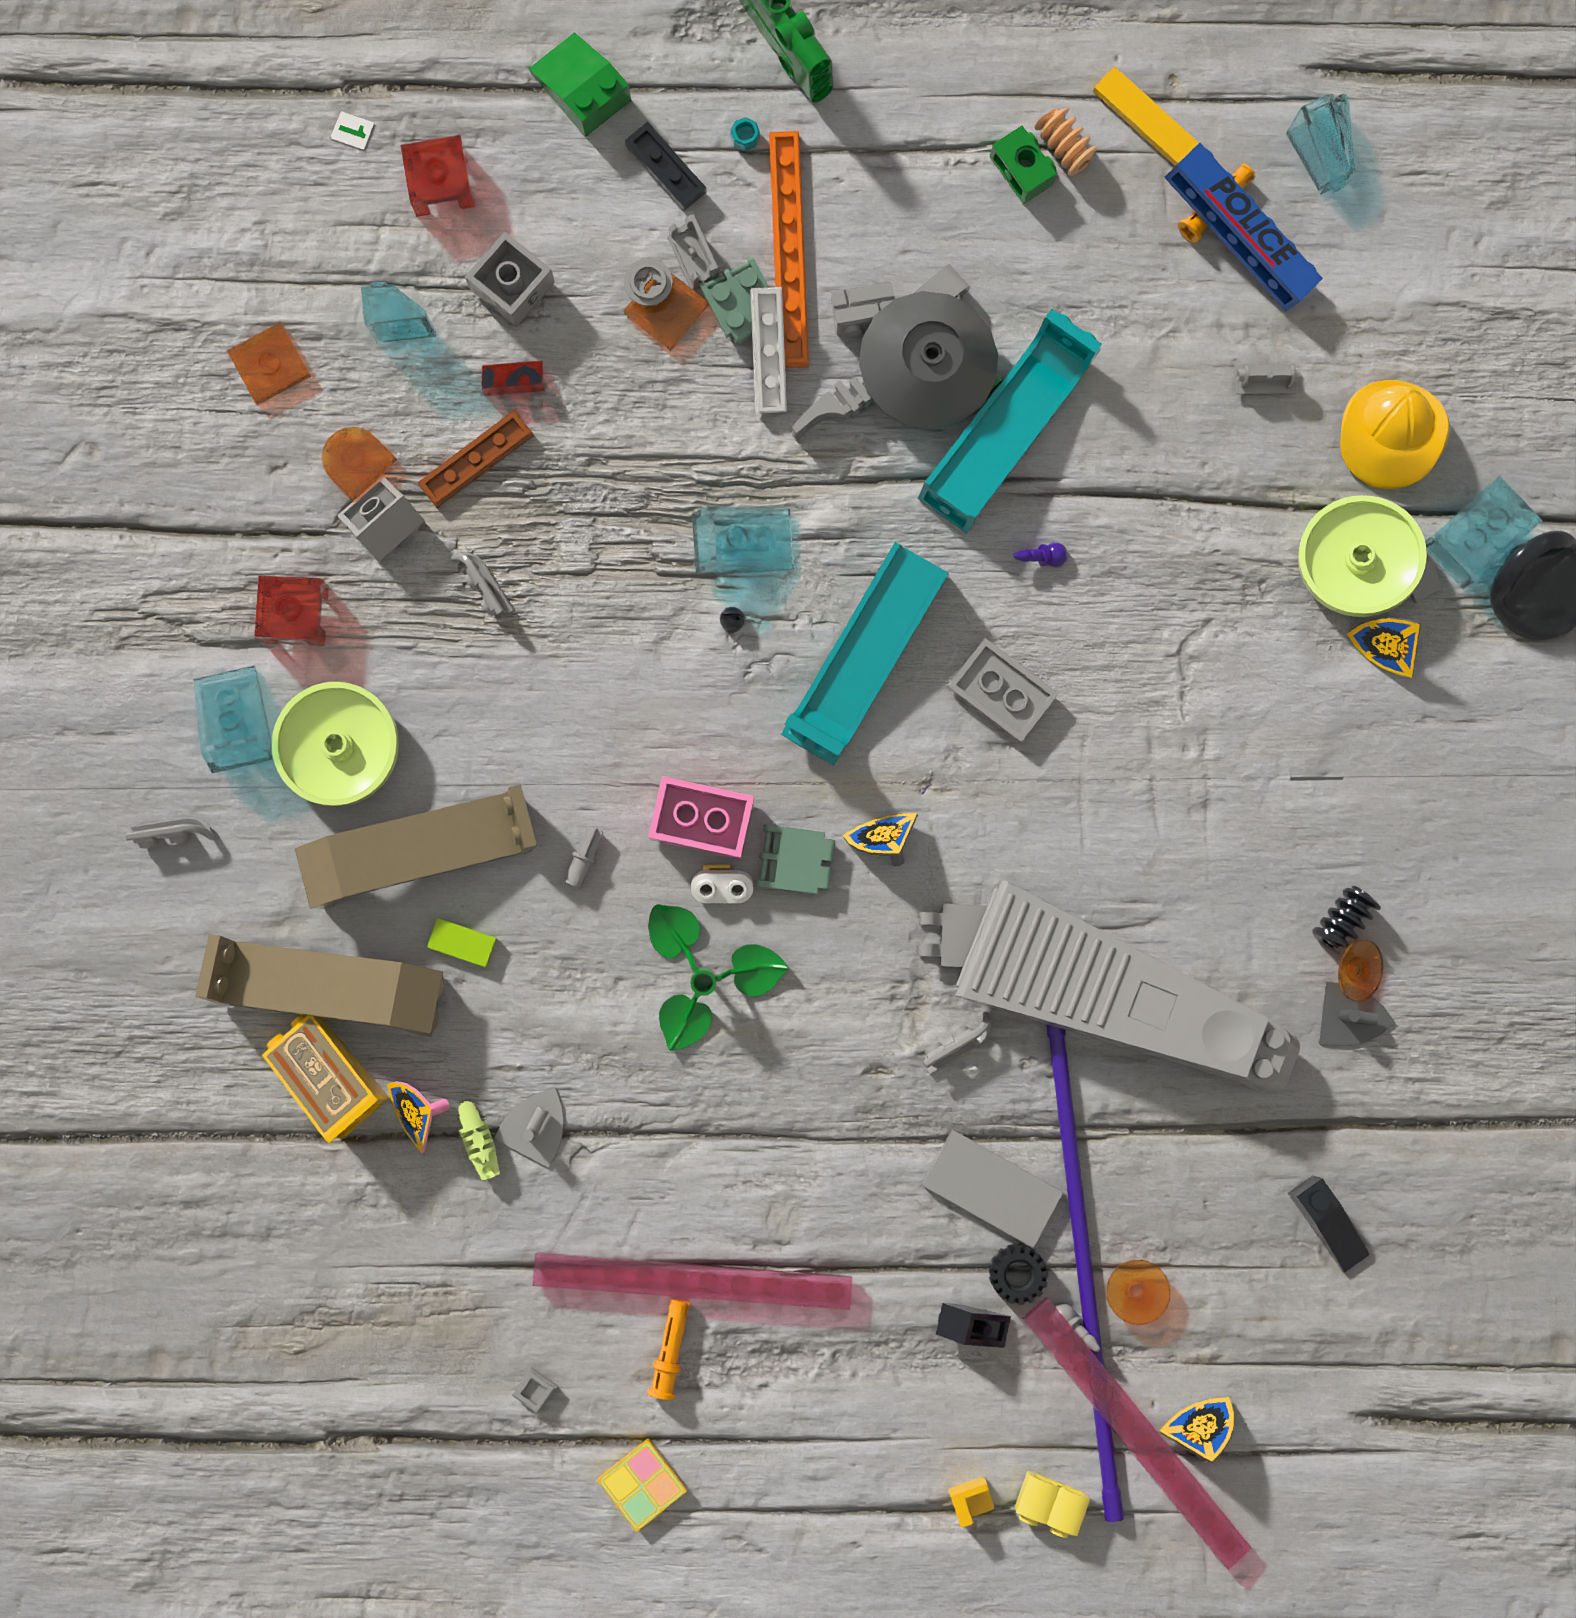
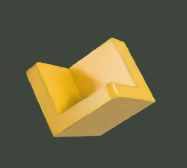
M985 1477L948 1489L961 1528L973 1524L971 1517L994 1509Z

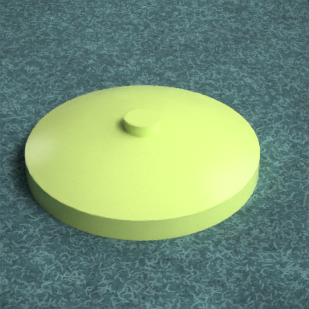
M1351 496L1327 505L1311 519L1301 538L1298 551V565L1306 588L1322 605L1343 615L1370 617L1386 613L1398 607L1411 596L1422 578L1426 565L1427 551L1420 527L1403 508L1379 497Z
M346 682L320 683L298 693L281 711L272 734L273 760L282 780L293 792L302 798L323 806H347L370 797L387 781L394 769L398 756V731L387 707L369 691Z

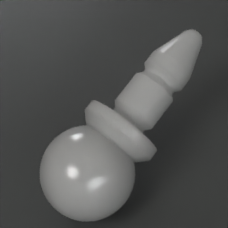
M1061 1303L1052 1309L1051 1321L1054 1326L1059 1329H1065L1067 1336L1073 1334L1080 1342H1083L1085 1347L1095 1352L1100 1351L1096 1339L1089 1335V1332L1081 1325L1082 1318L1076 1317V1313L1070 1305Z

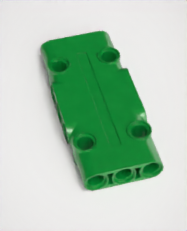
M739 0L769 46L778 53V59L790 78L797 80L810 101L817 103L827 97L833 90L832 60L814 36V28L806 14L802 10L795 13L791 0Z

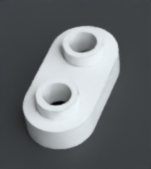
M702 870L696 873L692 879L691 893L696 900L702 903H743L753 893V880L748 873L742 870ZM705 884L710 885L712 890L710 892H703L701 886ZM734 885H741L743 890L736 893L732 890V887Z

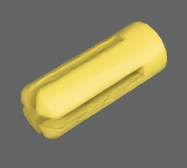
M703 864V870H731V865Z

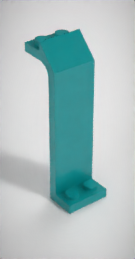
M1051 309L1027 350L924 482L917 499L967 534L974 525L979 513L1079 383L1100 352L1102 343L1097 341L1090 332L1083 331L1073 324L1066 315Z
M895 542L800 705L794 713H790L784 723L786 726L781 735L835 766L941 586L945 584L949 573Z

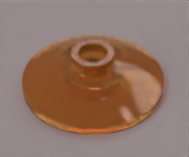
M1365 939L1357 940L1347 947L1341 957L1338 968V981L1342 993L1349 1000L1362 1002L1369 999L1381 983L1384 969L1383 957L1379 947L1374 942Z
M1130 1260L1122 1263L1112 1272L1107 1283L1106 1295L1112 1311L1120 1319L1130 1324L1143 1325L1157 1320L1165 1312L1170 1301V1285L1163 1271L1153 1263L1145 1260ZM1134 1285H1140L1142 1288V1292L1138 1296L1131 1294V1288Z

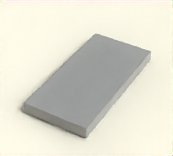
M951 1130L922 1183V1186L1032 1248L1036 1245L1064 1193L954 1130Z

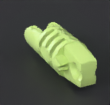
M472 1101L460 1103L457 1111L459 1112V1119L463 1129L459 1130L468 1158L471 1160L482 1181L499 1175L500 1171L496 1147L486 1120L481 1121L479 1112Z

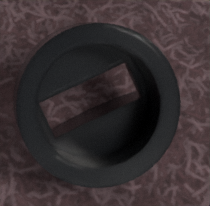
M737 607L725 608L720 614L722 628L727 632L739 631L744 625L743 612ZM724 616H740V620H724Z

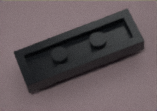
M648 122L625 140L627 148L684 211L707 192L706 186Z

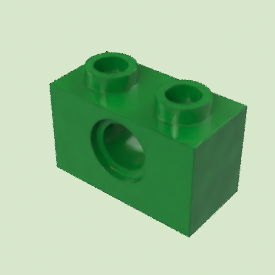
M1023 125L992 144L990 159L1023 205L1053 186L1057 174L1056 166L1049 156L1045 157L1039 149L1037 138L1033 133H1028ZM1027 160L1032 166L1023 167L1019 164V161Z

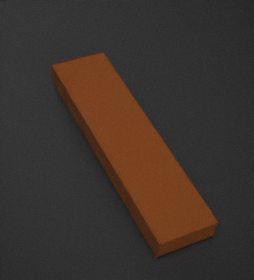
M513 410L418 481L417 484L434 506L439 508L534 435L517 412Z

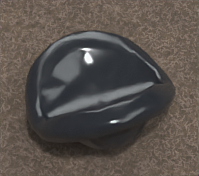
M1549 531L1514 547L1496 573L1489 592L1490 603L1497 618L1512 632L1524 638L1544 640L1566 634L1576 627V539L1571 534L1564 531Z

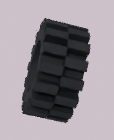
M1023 1244L1007 1245L1005 1249L1001 1248L996 1257L993 1256L992 1264L989 1266V1279L993 1289L1002 1299L1011 1304L1018 1303V1305H1024L1025 1302L1031 1303L1035 1301L1034 1298L1040 1297L1043 1294L1042 1290L1044 1287L1046 1288L1048 1283L1046 1281L1048 1271L1046 1270L1047 1265L1034 1249ZM1015 1262H1023L1030 1269V1278L1023 1286H1013L1006 1278L1008 1267Z

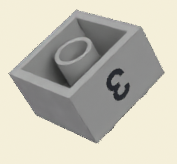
M505 231L465 276L470 290L515 327L520 324L555 283L552 270Z

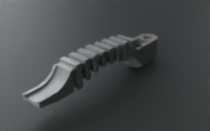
M948 264L914 293L926 291L950 294L960 300L969 291L970 286ZM856 377L849 380L850 388L848 390L841 380L834 384L836 389L834 394L843 407L840 406L829 391L792 426V436L796 441L818 423L824 421L843 423L850 417L852 419L857 417L861 408L866 410L870 407L872 398Z

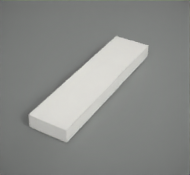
M782 287L751 288L756 413L787 412Z

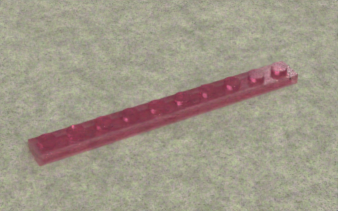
M536 1252L532 1286L850 1310L852 1276Z
M1043 1298L1022 1317V1320L1215 1557L1229 1570L1251 1549V1546L1049 1298Z

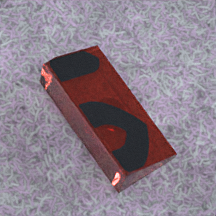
M543 361L482 365L481 385L484 396L545 391Z

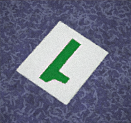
M341 111L330 138L364 150L374 122Z

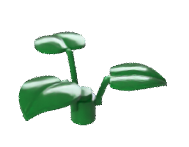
M656 904L651 910L648 929L654 949L666 958H675L683 950L693 971L690 984L695 993L692 999L683 994L673 995L666 999L660 1008L659 1023L670 1051L692 1045L708 1031L712 1021L711 1009L708 1005L697 1002L700 996L711 994L716 987V982L735 974L734 984L741 993L752 997L760 996L770 991L788 970L786 963L777 953L757 944H747L736 949L731 957L734 968L716 975L708 967L699 968L687 947L693 945L699 938L700 925L696 916L691 911L678 906Z

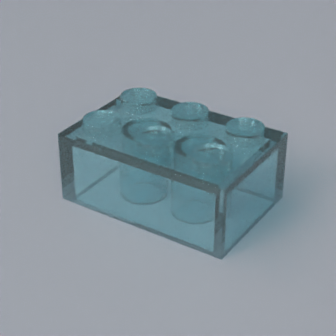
M1499 476L1483 488L1425 541L1426 550L1464 589L1476 582L1539 525L1542 519Z

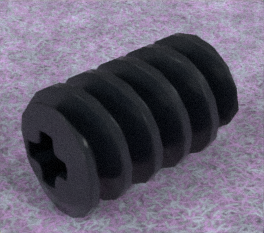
M1352 886V889L1345 888L1343 890L1344 898L1339 897L1335 900L1337 908L1331 907L1328 909L1327 914L1330 918H1321L1320 924L1322 928L1314 927L1312 930L1314 937L1337 954H1341L1338 950L1339 947L1351 948L1346 941L1347 937L1355 940L1358 939V935L1353 930L1355 927L1365 930L1366 926L1361 921L1362 917L1369 920L1374 918L1369 912V908L1379 911L1381 909V906L1372 896L1356 886Z

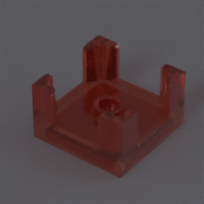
M461 135L400 145L409 200L416 217L430 215L431 211L428 205L457 200L461 209L476 207L467 171V153Z
M258 576L254 637L265 644H278V640L305 641L308 645L325 646L326 631L320 624L322 598L328 600L329 586L321 578Z

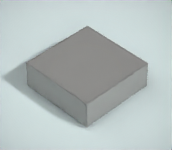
M531 1367L512 1396L538 1414L557 1385Z

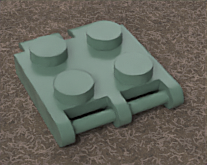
M753 256L747 258V263L731 271L729 269L722 271L723 275L710 282L705 283L703 281L698 284L726 339L732 336L736 344L752 337L750 289L769 288Z
M763 825V831L766 834L764 849L759 855V859H762L760 879L756 880V887L817 895L818 889L829 890L832 868L821 866V861L833 862L835 840L825 839V832ZM772 833H775L773 852L769 853ZM768 860H770L771 867L769 881H766Z

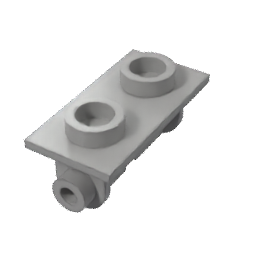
M1235 364V395L1296 394V381L1300 380V369H1296L1295 364Z

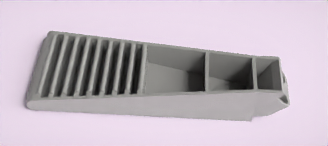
M1001 880L999 887H995L956 983L958 987L955 994L956 997L1220 1076L1258 1092L1264 1091L1276 1094L1285 1089L1300 1051V1043L1297 1037L1280 1025L1270 1021L1268 1017L1004 880Z

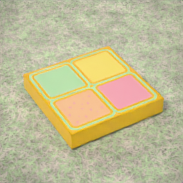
M649 1438L644 1440L597 1479L598 1483L636 1532L687 1492V1487Z

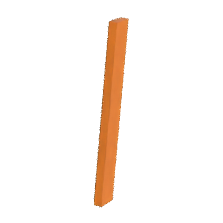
M799 131L769 132L775 287H782L785 368L809 367Z

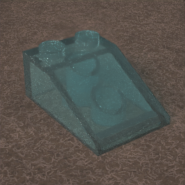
M706 506L692 513L696 574L727 575L794 569L789 508Z
M255 665L193 679L200 749L211 773L273 760L271 735Z

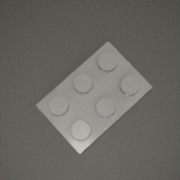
M986 638L983 639L947 686L951 692L1018 743L1024 740L1059 694Z

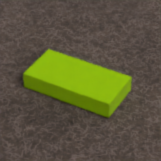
M437 918L427 948L487 968L497 938Z

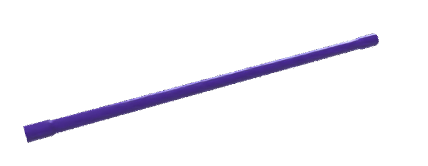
M1046 1024L1047 1036L1050 1041L1083 1327L1089 1332V1335L1096 1339L1100 1347L1099 1352L1086 1347L1102 1479L1104 1518L1107 1522H1118L1124 1520L1115 1461L1065 1043L1066 1030Z

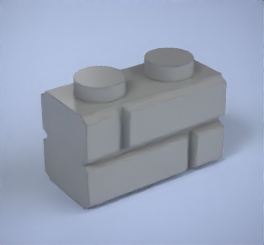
M885 282L832 291L830 301L836 334H844L845 337H855L860 335L862 330H867L874 316L894 300L892 283Z

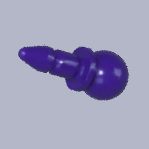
M1051 543L1048 546L1041 544L1038 549H1024L1013 554V558L1023 562L1038 561L1041 566L1059 567L1066 562L1068 552L1061 543Z

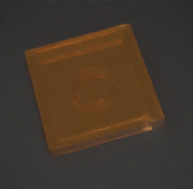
M672 273L673 289H671L667 300L660 302L657 307L654 305L643 307L641 304L631 301L623 311L624 315L670 351L709 306L702 296ZM652 277L644 286L646 293H648L651 286L658 285L653 283Z
M281 322L227 350L257 405L311 377Z

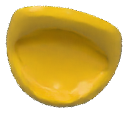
M1382 380L1370 383L1359 389L1351 397L1344 411L1340 437V449L1343 460L1349 470L1369 486L1395 489L1412 485L1423 479L1443 454L1449 439V418L1440 401L1430 392L1417 385L1398 380Z

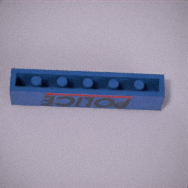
M1201 143L1196 145L1164 176L1170 185L1285 311L1298 304L1323 279L1316 271L1314 265L1302 256L1296 249L1295 244L1283 235L1276 227L1275 222L1265 215L1256 205L1254 199L1246 194L1237 184L1234 177L1218 163L1212 152Z

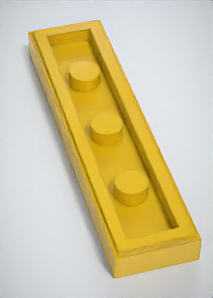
M1115 66L1094 87L1093 92L1174 166L1199 144L1197 140Z

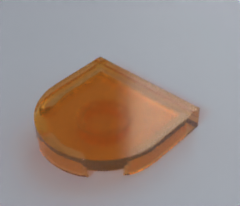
M347 427L338 430L328 438L322 451V464L325 472L352 501L359 497L397 461L396 457L372 433L359 427Z

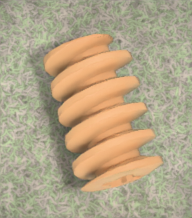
M1065 107L1061 110L1055 109L1048 112L1035 124L1034 129L1042 130L1040 137L1043 140H1048L1047 147L1049 149H1056L1054 152L1055 158L1063 159L1061 166L1064 169L1070 168L1068 176L1072 177L1091 163L1097 146L1086 148L1087 143L1091 139L1090 136L1079 138L1084 128L1082 126L1075 129L1072 128L1077 119L1074 116L1066 120L1065 116L1070 109Z

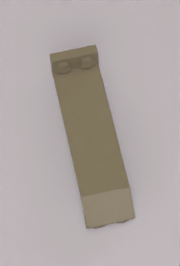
M517 785L509 787L506 793L325 836L295 848L310 909L320 906L322 909L334 907L335 902L351 896L531 852L537 846L522 787Z
M209 934L195 997L216 1004L387 1026L406 1030L420 1036L432 1037L433 1029L436 1028L438 1023L437 1007L439 998L442 997L444 992L443 971L407 963L235 942L220 935Z

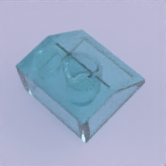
M373 282L367 287H361L364 324L376 343L437 337L436 330L426 310L393 284Z

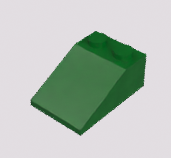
M575 32L528 68L533 77L585 137L632 101L629 84L608 60Z

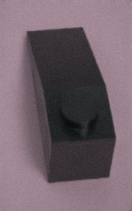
M1312 1175L1288 1192L1290 1198L1343 1273L1370 1255L1344 1208L1323 1178Z

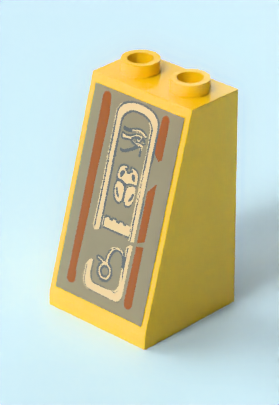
M299 1015L290 1024L293 1028L284 1036L280 1033L267 1043L266 1046L269 1049L262 1056L328 1143L336 1142L345 1138L390 1097L322 1018Z

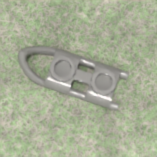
M457 552L451 556L452 561L460 560L467 566L465 581L472 589L477 590L479 588L483 593L481 606L487 614L492 616L496 613L499 615L504 610L511 614L514 611L486 564L478 556L468 552Z
M195 817L136 825L131 827L132 832L125 834L126 840H133L135 844L138 843L139 848L155 846L158 844L157 839L159 838L169 839L170 843L173 844L181 843L189 839L188 832L201 834L209 840L214 838L209 824Z
M986 1011L983 1012L981 1024L974 1031L968 1029L967 1026L961 1027L952 1034L951 1037L954 1041L943 1046L940 1042H937L925 1050L928 1058L923 1062L930 1075L986 1041L992 1027L990 1016Z

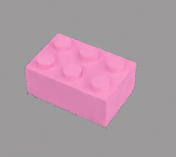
M662 776L648 838L651 841L742 860L755 798L751 795Z

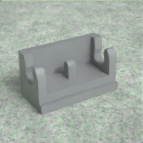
M694 214L687 216L685 224L677 228L675 224H672L669 227L670 235L667 238L691 291L700 288L699 283L703 281L708 283L719 277L718 266Z

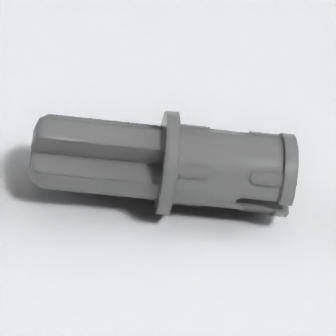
M589 826L586 828L576 853H572L574 858L563 882L582 889L591 864L596 862L593 859L603 837L601 830Z

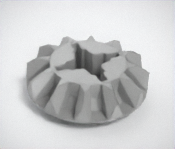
M645 258L636 261L628 268L624 277V287L632 302L641 304L643 307L651 305L657 307L660 302L667 300L671 289H673V280L670 270L664 263L656 259ZM651 273L653 283L658 285L651 286L648 293H646L641 281L645 282Z

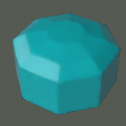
M745 117L734 122L730 130L734 147L743 151L756 147L760 139V131L755 121Z

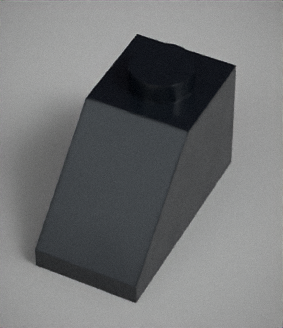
M942 1303L936 1335L963 1345L1004 1348L1011 1316L961 1304Z

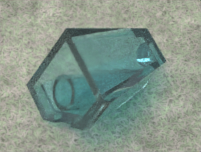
M1326 94L1301 107L1286 133L1320 195L1329 190L1334 193L1344 188L1349 183L1348 179L1355 170L1349 98L1346 94H1340L1337 99L1333 94Z

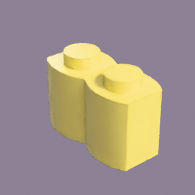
M1027 1471L1014 1508L1016 1513L1020 1514L1019 1519L1032 1526H1037L1039 1522L1051 1526L1050 1532L1057 1536L1068 1538L1069 1534L1078 1536L1090 1498L1088 1494Z

